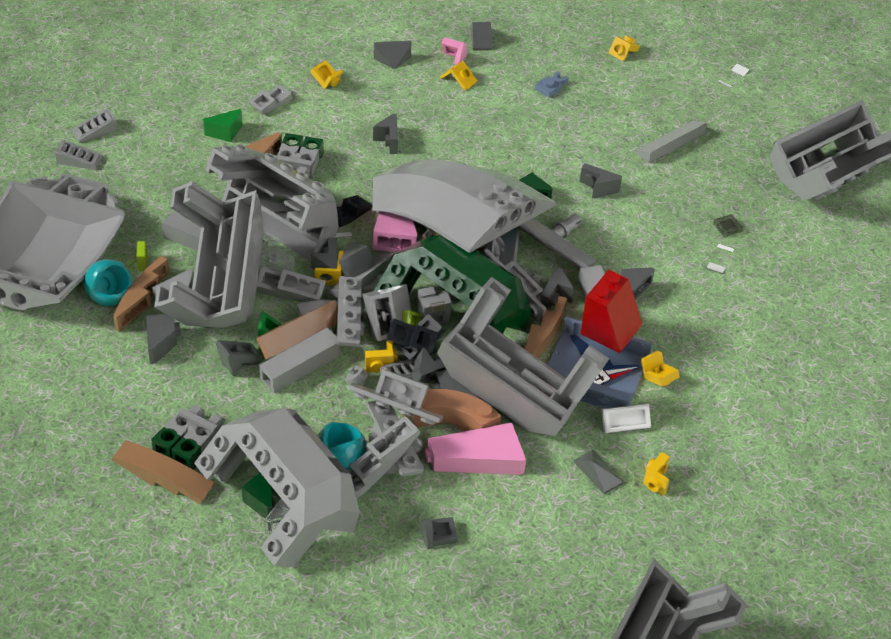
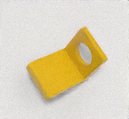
M463 60L440 76L442 79L452 73L465 91L478 81Z
M339 251L337 269L315 268V278L323 280L320 278V275L329 274L332 276V279L326 281L325 285H336L339 282V277L345 276L339 263L344 251Z

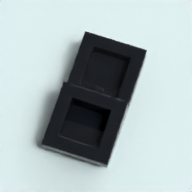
M359 195L344 198L342 206L336 207L338 226L343 227L350 224L369 211L372 204Z
M394 318L385 341L417 352H421L425 348L431 355L439 333L423 326H413Z

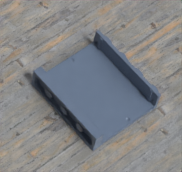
M566 317L563 332L547 365L567 378L581 358V354L570 335H576L604 354L613 365L639 364L641 368L604 385L593 382L580 400L602 408L630 406L643 374L641 359L651 353L652 343L633 337L622 352L618 353L581 335L582 321Z

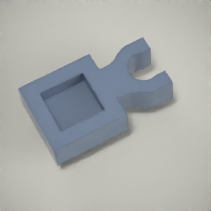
M557 71L552 78L547 76L536 83L535 90L550 98L559 92L563 85L568 83L569 77L560 78L561 73Z

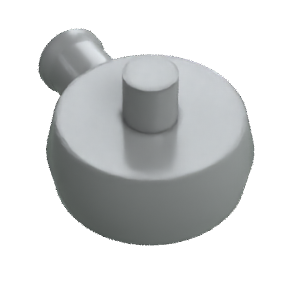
M361 366L350 368V373L346 377L347 383L349 385L356 383L363 386L368 376L366 370Z

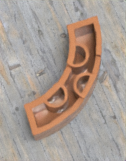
M428 389L421 407L443 416L442 421L439 423L435 422L434 425L450 423L457 425V428L464 431L497 426L501 422V415L489 404L475 396L455 390ZM402 414L403 417L406 416L417 428L432 425L421 421V416Z

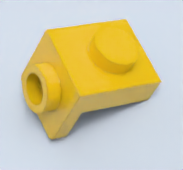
M616 36L609 54L624 61L629 51L637 52L641 45L635 42L636 39L631 36Z
M325 60L313 67L310 73L326 89L330 85L335 87L340 83L343 70L340 69L336 72Z
M387 342V350L365 351V370L367 373H380V367L398 361L397 348H392V344Z
M655 351L641 359L644 378L662 387L680 378L679 370L665 364L662 352Z
M661 452L656 459L652 458L648 462L643 484L652 492H658L664 496L667 492L669 479L663 474L667 471L670 456Z

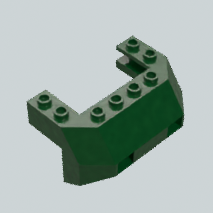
M442 235L420 240L395 254L374 291L406 284L408 293H410L422 273L470 306L481 288L493 277L511 291L489 325L502 334L507 327L525 332L531 315V309L520 278L478 250L469 253Z

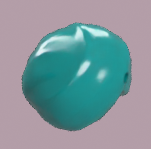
M105 259L93 263L87 269L83 285L86 293L94 302L105 307H115L119 305L121 299L132 285L133 279L131 272L121 261Z
M330 422L317 435L346 470L351 469L349 465L366 453L365 437L357 428L350 424Z

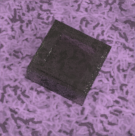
M732 214L714 219L713 225L724 238L741 233L743 226Z

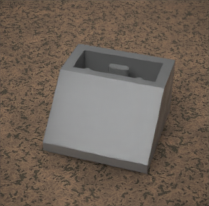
M406 284L363 294L370 334L377 341L386 339L394 318L402 321L403 311H412Z

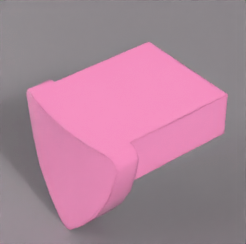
M444 37L441 43L443 53L454 56L455 65L462 60L464 61L468 53L466 44Z

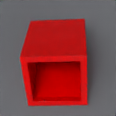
M608 269L586 295L580 334L621 353L641 328L642 320L629 279Z

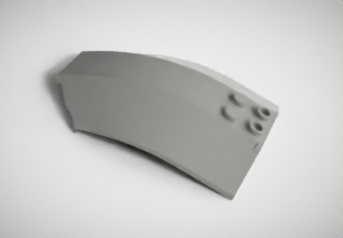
M445 160L411 161L400 164L373 177L372 214L376 211H383L417 221L469 253L556 206V202L509 175L490 169Z
M70 174L60 175V179L47 180V177L30 179V183L8 182V187L0 198L1 305L12 309L25 310L27 308L60 303L85 278L87 269L93 263L99 261L108 249L125 217V213L122 209H119L115 197L110 195L106 184Z

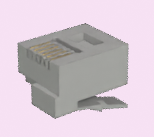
M434 287L418 289L416 303L418 307L417 313H421V320L429 314L439 325L449 323L451 300L446 291L436 293Z

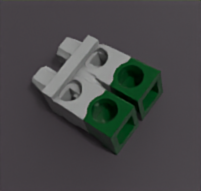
M285 133L277 160L291 164L294 170L309 175V179H312L317 164L324 154L323 139L306 136L303 140L302 135ZM289 140H296L297 144L290 145ZM314 143L317 147L309 148V144Z
M194 405L189 410L181 408L178 411V415L173 417L151 438L152 450L194 470L196 468L194 463L223 426L222 418L212 415L208 420L204 419V410L197 405Z

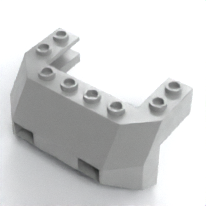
M860 100L776 141L769 159L779 180L804 201L813 198L815 201L838 191V188L844 182L846 184L857 179L856 174L860 177L870 172V167L882 161H885L886 164L890 163L891 131L880 135L863 100ZM834 141L839 152L826 158L821 147Z
M239 144L233 147L228 145L213 147L205 171L208 173L216 172L219 174V180H229L222 199L223 202L256 190L261 203L262 227L265 234L310 262L312 253H324V247H328V238H335L339 226L333 193L326 189L323 183L309 179V175L297 172L291 164L280 162L277 160V156L270 153L258 152ZM276 196L285 197L284 201L280 200Z
M194 182L174 188L170 208L201 227L192 289L179 281L170 284V291L162 286L157 287L154 308L186 326L226 328L246 322L254 313L263 241L261 203L257 191L255 190L223 202Z
M491 277L481 288L460 323L443 340L437 354L451 378L525 430L556 436L609 358L589 345L567 378L556 372L489 325L511 291Z
M282 408L257 411L223 425L194 463L207 480H211L215 475L220 482H227L247 456L290 508L261 546L262 551L274 566L294 567L323 529L352 533L355 530L360 512L351 474L295 410Z
M653 559L613 639H698L700 634L711 631L715 632L719 629L738 625L743 618L742 614L747 604L727 583L688 593Z

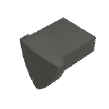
M453 517L432 520L427 518L422 520V536L427 549L433 548V546L457 543L458 536Z

